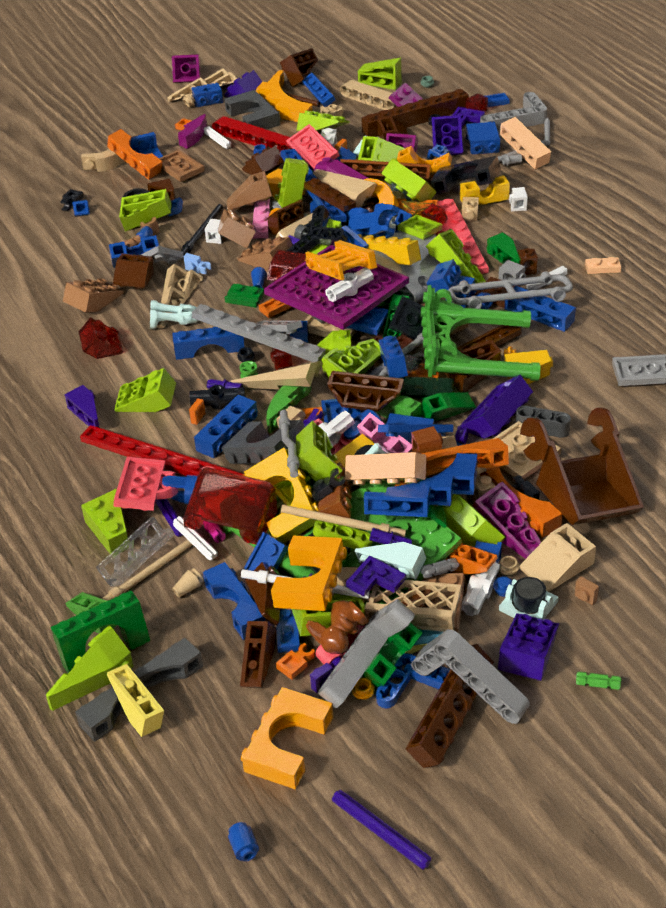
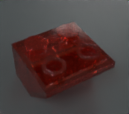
M278 250L270 262L267 280L275 282L304 263L306 254Z
M90 317L79 330L83 352L96 359L120 355L124 352L118 330L114 327H108L100 320Z

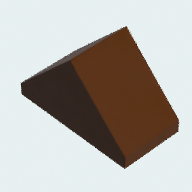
M170 179L147 184L149 192L166 189L170 200L176 199L175 190Z

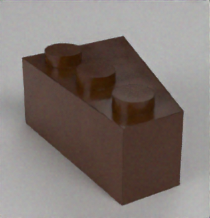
M313 48L292 54L280 62L282 70L285 72L292 87L305 79L310 69L317 63L318 58Z
M493 340L460 351L469 357L480 360L500 361L501 350ZM445 373L459 392H467L486 377V375Z

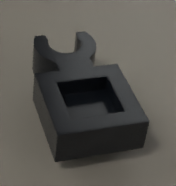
M520 475L512 478L516 483L512 487L529 497L539 500L540 491L528 480L524 481Z

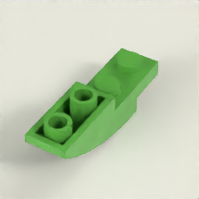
M283 385L279 389L267 410L266 420L269 433L278 428L276 418L280 416V411L286 410L289 406L297 405L300 400L311 392V386Z

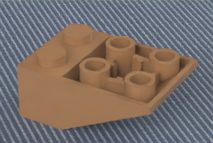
M265 171L250 175L227 199V209L235 211L240 209V206H250L255 201L268 200L272 193Z
M224 209L218 233L247 248L256 232L254 225H252L250 219L244 216L240 218L235 211Z
M281 236L274 240L269 238L263 242L256 241L252 244L251 248L244 250L237 259L254 267H262L265 271L278 270L287 263L283 255L293 244L289 237L282 238Z
M101 278L97 280L86 279L85 281L74 280L73 282H66L63 302L86 313L98 312L124 294V290L118 288V285L109 284L107 280Z

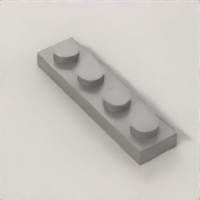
M263 320L255 323L279 333L286 332V334L297 332L296 329L302 327L301 320Z

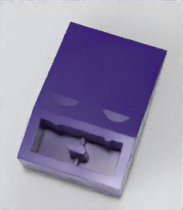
M516 613L500 647L497 670L541 681L548 665L559 623L548 619L531 617L528 614Z

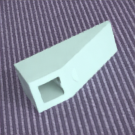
M406 542L357 548L355 550L361 564L370 555L405 573L406 579L412 578L416 580L426 560L422 547Z

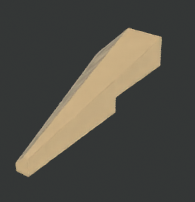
M222 68L204 80L201 77L168 96L167 99L171 102L184 98L185 94L188 96L192 95L191 87L218 83L220 87L232 84L237 77Z
M320 169L313 171V174L322 182L354 200L356 208L362 207L366 197L372 196L377 185L376 182Z
M173 264L167 269L161 303L175 306L184 304L204 277L192 269L187 272ZM160 321L157 328H165L169 321Z
M322 361L239 378L229 382L242 383L244 388L279 390L281 385L310 387L313 378L318 377Z

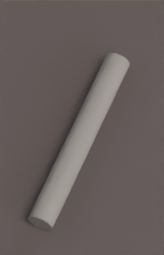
M548 118L544 120V140L547 146L550 145V119Z

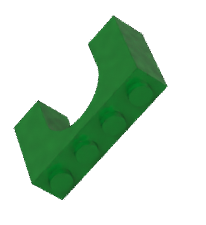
M132 591L122 593L118 597L50 627L62 665L67 673L76 664L74 660L78 656L82 658L86 653V643L90 635L104 625H119L122 638L131 650L151 641L140 601Z

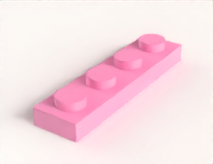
M270 199L266 201L259 200L254 203L253 225L256 232L253 239L268 238L267 218L270 214Z

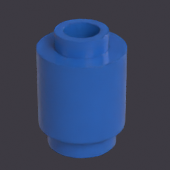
M238 822L232 825L228 831V839L236 859L241 861L252 860L258 853L259 846L251 827L247 826L245 822Z

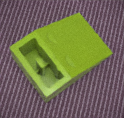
M305 110V113H299L297 130L300 131L310 124L318 133H321L322 129H334L348 124L350 121L345 120V117L332 116V114Z
M363 136L358 160L390 162L393 158L397 161L399 151L405 148L379 137Z
M162 368L154 370L144 377H139L135 381L125 383L120 387L114 411L158 412L172 404L176 382L166 369Z

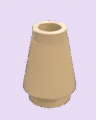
M196 569L187 570L172 590L180 598L200 587L204 579Z

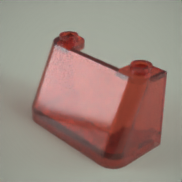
M203 468L197 477L183 517L184 527L197 530L202 527L203 521L239 529L243 541L256 545L262 533H266L269 529L266 522L275 518L277 514L276 489L270 482L212 468Z

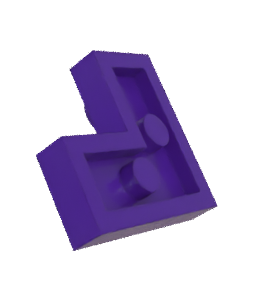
M458 107L452 116L461 115V127H463L466 121L480 123V117L485 115V111Z
M369 555L346 581V588L363 597L375 584L395 593L405 581L406 574Z

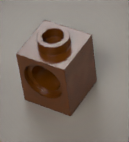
M526 248L518 250L520 265L525 266V274H537L538 257L535 249Z

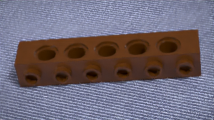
M478 644L471 645L493 665L494 661ZM452 669L448 672L405 749L423 768L438 766L445 758L444 754L453 743L457 730L463 725V719L472 708V702L476 695H478Z

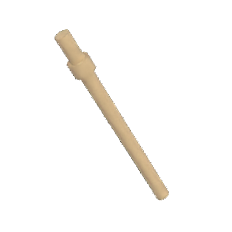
M283 504L281 508V513L367 531H372V528L389 533L393 531V534L405 537L406 530L390 527V524L381 523L380 525Z
M187 539L119 587L115 586L109 590L108 594L101 599L109 601L125 593L193 546V544Z

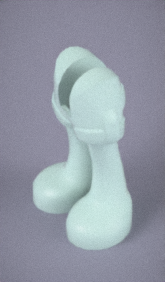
M151 300L150 329H156L160 321L179 322L180 325L197 323V320L192 318V312L197 307L187 304H180V306L167 305Z

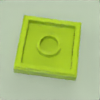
M415 215L398 224L397 230L424 240L442 230L443 224L420 215Z

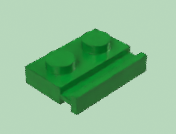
M233 283L227 292V296L224 297L225 303L256 308L257 303L259 304L264 296V289Z

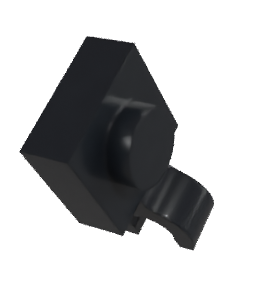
M72 189L66 192L60 203L64 204V207L61 209L69 211L71 204H73L72 202L80 201L84 198L83 192Z
M338 468L331 471L330 478L320 479L314 483L312 497L316 502L333 492V488L344 484V476L339 479L335 478L339 474Z

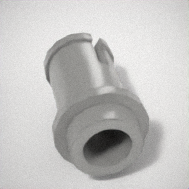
M505 154V156H502V164L506 166L522 162L521 154Z

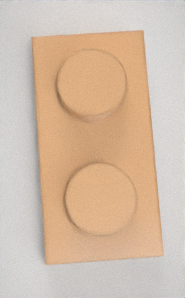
M618 257L585 259L587 274L621 272V264Z

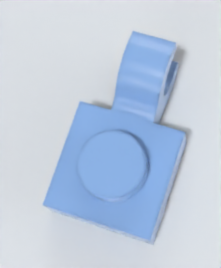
M190 253L184 255L185 270L190 271L192 269L201 274H207L206 269L211 270V263L201 261L200 256Z

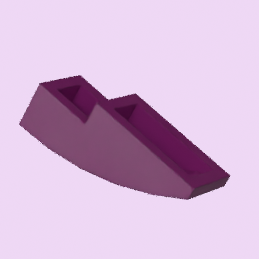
M206 114L185 124L184 130L178 132L180 146L188 149L205 134L204 127H207Z

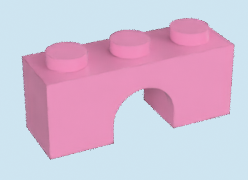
M371 413L357 426L360 435L364 434L374 444L378 442L389 453L412 452V444L400 435L397 437L386 436V432H378V425L385 424Z

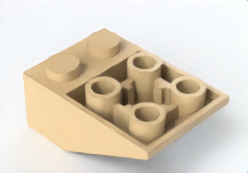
M566 523L551 532L524 560L519 569L528 577L541 580L546 586V591L550 592L593 565L596 546Z

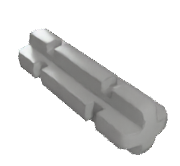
M456 558L424 565L421 573L424 578L433 577L448 571L457 570L459 563Z

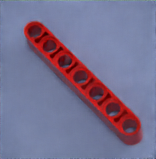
M222 116L212 124V129L219 134L253 146L259 144L265 145L266 148L276 146L280 153L281 150L291 149L286 142L290 138L289 136Z

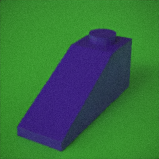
M81 385L64 394L67 408L86 425L99 427L94 402L95 395L91 389L88 390L84 385Z

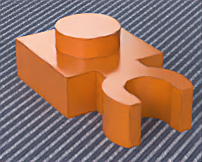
M303 643L299 646L297 653L291 650L277 661L276 669L293 680L308 667L307 661L315 658V650L312 649L310 652H306L307 644Z

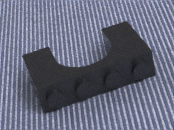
M498 156L440 167L430 180L432 188L436 191V194L446 193L456 183L474 177L478 186L493 183L501 171Z

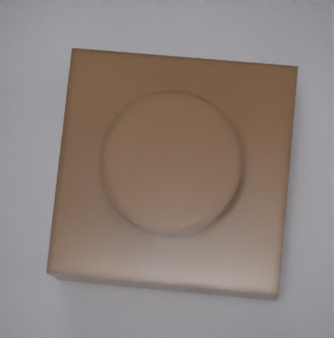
M580 576L576 581L574 596L594 605L598 599L599 586Z

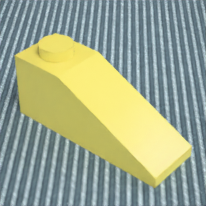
M125 664L107 672V676L129 722L140 736L143 737L160 729L164 709L131 668Z

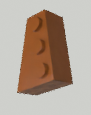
M434 426L411 432L412 452L421 454L442 449V435L436 431ZM440 472L435 473V474H432V475H429V476H427V477H428V478L433 477V476L439 474Z

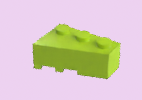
M285 159L281 176H283L282 183H278L280 190L274 197L282 208L298 200H303L302 193L305 190V177L309 172V166L304 160Z
M334 593L325 611L292 609L300 636H311L306 627L307 622L310 620L319 622L325 627H330L332 604L336 601H352L365 614V605L362 598Z

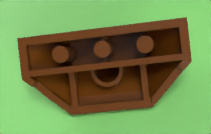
M332 371L327 385L341 407L380 411L400 396L404 379Z

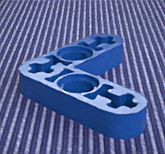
M404 653L394 665L396 670L384 686L378 687L376 702L382 708L393 707L410 679L439 689L450 669L440 666L432 674L422 676L415 672L411 666L416 656ZM398 677L402 679V682L395 684L390 680Z

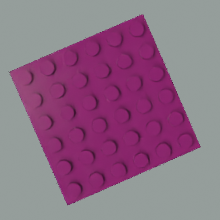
M329 245L317 253V255L333 251L335 246ZM305 261L265 287L264 294L344 330L409 283V277L377 264V268L371 270L374 277L373 280L358 288L356 295H345L332 302L326 295V289L341 280L309 269ZM357 266L344 271L343 274L356 273L365 267Z

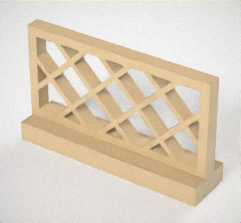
M405 580L396 591L399 597L391 601L387 596L393 594V592L389 590L382 592L379 589L380 586L375 584L369 603L366 602L365 616L370 620L378 610L396 599L401 602L405 601L408 605L406 607L415 613L411 621L415 627L422 630L444 632L448 629L454 630V619L462 588L458 584ZM405 587L412 589L411 591L403 594L400 591ZM429 589L433 592L425 596L421 591ZM447 591L455 592L454 595L448 598L443 595ZM418 594L421 597V599L413 603L408 599L409 597ZM439 597L442 601L435 605L430 601ZM382 599L386 602V604L376 603ZM424 603L429 606V608L418 607ZM447 605L451 610H442L440 608Z

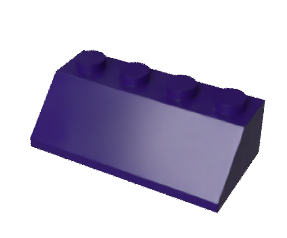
M521 375L497 385L460 426L462 429L469 428V433L483 439L489 436L495 437L502 431L501 428L511 421L510 417L516 414L517 408L529 401L528 397L533 391Z

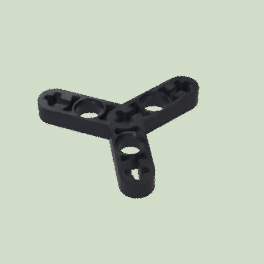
M324 205L314 209L310 232L285 251L283 257L289 264L295 263L306 254L305 252L310 251L318 244L335 245L334 242L347 241L348 235L343 229L327 228L329 211Z

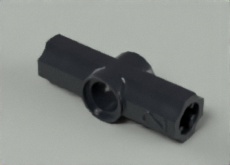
M214 385L209 390L190 391V406L199 398L204 400L205 406L222 409L237 395L245 397V388L225 389L221 385Z

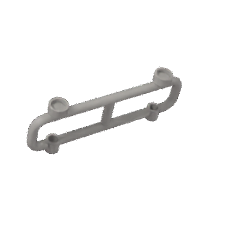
M544 271L538 277L468 284L467 281L463 280L457 286L449 288L448 291L452 295L453 303L467 305L468 308L480 309L482 303L547 295H551L554 301L560 302L564 300L566 293L572 291L573 284L564 275H550L549 272ZM554 281H560L565 284V287L557 286L516 292L512 287L536 283L550 285ZM505 287L508 292L486 296H471L468 298H458L455 295L457 292L468 294L474 290Z

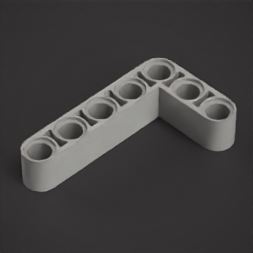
M526 92L523 95V108L481 116L480 123L495 122L498 132H500L501 123L514 117L521 121L525 127L544 124V120L547 118V107L534 92Z
M398 599L378 610L370 618V622L362 629L322 685L318 694L327 702L332 703L334 708H338L347 698L388 637L406 628L413 620L415 613Z
M448 629L426 644L411 663L414 671L422 676L430 674L445 663L498 714L510 723H518L530 706L527 697L454 630Z

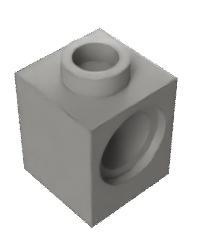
M507 260L499 267L500 280L526 278L525 266Z

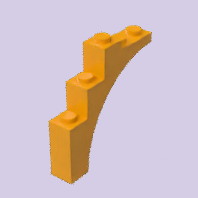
M278 70L268 82H262L257 87L256 92L280 113L281 119L298 122L299 113H305V110L313 111L312 104L301 102L288 96L281 89L285 83L284 71Z

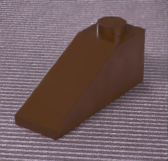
M263 562L254 570L257 572L264 570L268 571L269 574L279 575L276 568L272 565L268 567ZM245 578L261 615L274 625H277L279 623L280 608H274L271 589L274 583H257V580Z
M247 621L240 687H263L275 648L277 630L268 621Z

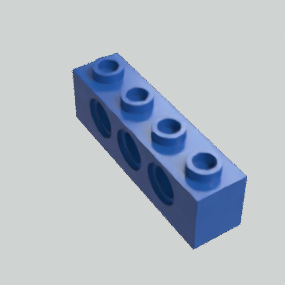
M519 286L514 287L516 292L530 291ZM546 296L505 300L504 310L522 312L523 310L531 311V320L564 332L575 321L576 307L563 302H556Z
M237 395L194 436L196 451L215 458L223 451L222 447L248 422L256 419L258 416L256 401Z

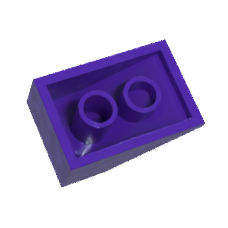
M461 115L432 117L433 147L438 144L445 146L451 155L463 154Z

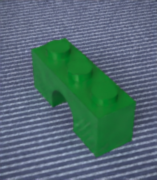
M410 622L406 628L388 637L362 677L369 679L374 687L384 686L396 670L394 665L398 659L413 647L422 635V632Z

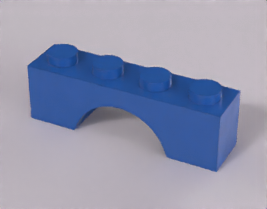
M218 327L172 333L176 360L193 358L199 348L209 344L219 345L227 353L239 352L241 348L245 347L243 336Z
M224 562L203 572L205 587L214 599H229L238 604L231 613L233 626L243 640L246 637L247 621L267 620L261 615L252 594H248L243 581L239 582L233 568L230 569Z

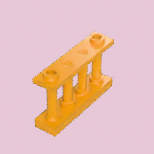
M341 240L334 242L335 250L321 255L309 251L305 252V261L309 269L339 280H344V271L357 266L371 270L377 268L373 250Z

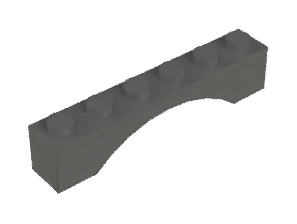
M183 638L142 667L136 669L134 673L146 688L165 681L186 679L203 667L201 652L186 638ZM111 687L89 703L83 705L75 713L79 726L95 742L114 729L116 720L123 707L113 687Z

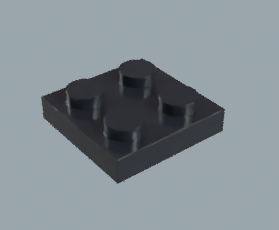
M402 296L388 328L413 340L417 339V336L423 330L421 326V307L423 305Z

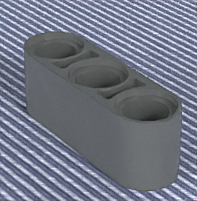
M520 406L517 408L516 422L520 421L523 423L527 418L537 417L543 422L548 436L563 438L567 437L570 433L571 417L567 413L531 406Z

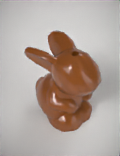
M336 601L332 604L330 627H325L319 622L311 620L307 622L306 627L327 653H344L349 647L348 634H357V625H367L370 621L352 601Z

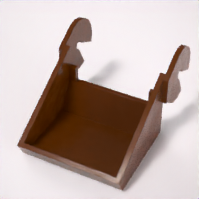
M604 407L595 408L588 416V425L603 427V431L590 440L596 448L601 450L598 455L562 461L560 460L554 440L550 441L543 422L537 417L527 418L523 422L520 435L535 438V442L531 443L523 452L532 461H543L536 485L571 525L635 514L644 508L618 439L620 433L614 417L608 409Z

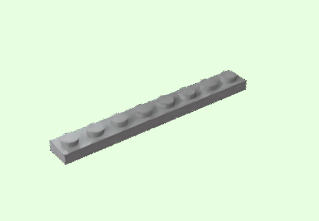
M200 304L192 312L193 319L311 362L320 361L325 355L326 349L290 337L284 333H279L270 328L257 325L254 322H249L237 316L213 309L207 305Z

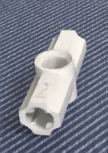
M363 268L356 273L344 274V280L326 289V295L332 302L345 295H356L358 288L373 280V273L368 268Z
M344 411L329 423H321L319 427L327 433L331 445L334 446L340 440L341 434L355 423L351 415Z
M496 561L487 572L471 576L461 608L466 615L474 616L479 614L485 599H489L491 596L494 580L500 569V565Z

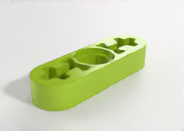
M315 521L313 534L316 537L342 538L343 546L353 549L372 546L373 541H369L371 534L368 532L329 522Z

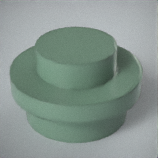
M423 76L420 84L425 88H429L434 84V80L431 76Z

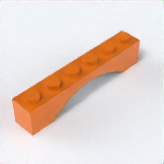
M499 438L421 453L426 455V477L448 468L455 460L457 453L477 454V468H494L509 465L508 445ZM400 481L399 484L394 485L401 486L407 485V483H405V481Z
M500 467L486 468L485 472L479 474L480 477L489 476L495 486L502 481L517 496L518 504L521 508L520 511L526 513L530 527L542 538L562 526L563 515L554 505L548 501L529 497L516 490L505 480Z

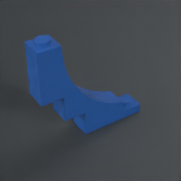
M457 453L455 460L448 468L433 477L417 483L387 487L386 492H365L364 514L428 517L430 505L451 506L453 494L474 495L477 477V454Z

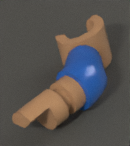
M153 217L152 221L146 224L140 222L142 229L136 233L133 239L126 240L125 245L129 247L136 246L141 242L140 238L157 235L160 232L157 218Z

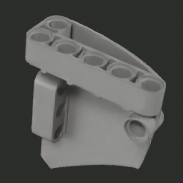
M399 231L391 237L418 240L421 260L412 265L397 264L386 254L373 250L376 264L408 276L409 283L394 294L409 296L410 300L419 303L423 301V293L427 292V281L436 265L441 263L432 257L426 248V245L436 237V234L423 240Z

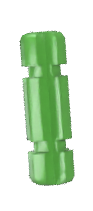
M579 671L576 674V684L582 686L589 684L591 687L607 688L609 686L610 689L619 690L621 687V677L613 675L608 677V675L597 673L586 675V672Z

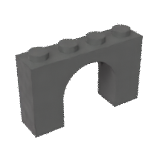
M255 90L224 99L226 112L231 117L254 112L242 116L243 122L263 129L280 126V113Z
M290 420L289 438L295 444L296 435L305 428L302 420ZM248 422L222 447V450L230 464L259 463L280 449H288V447L282 442L281 429L269 437L262 422Z

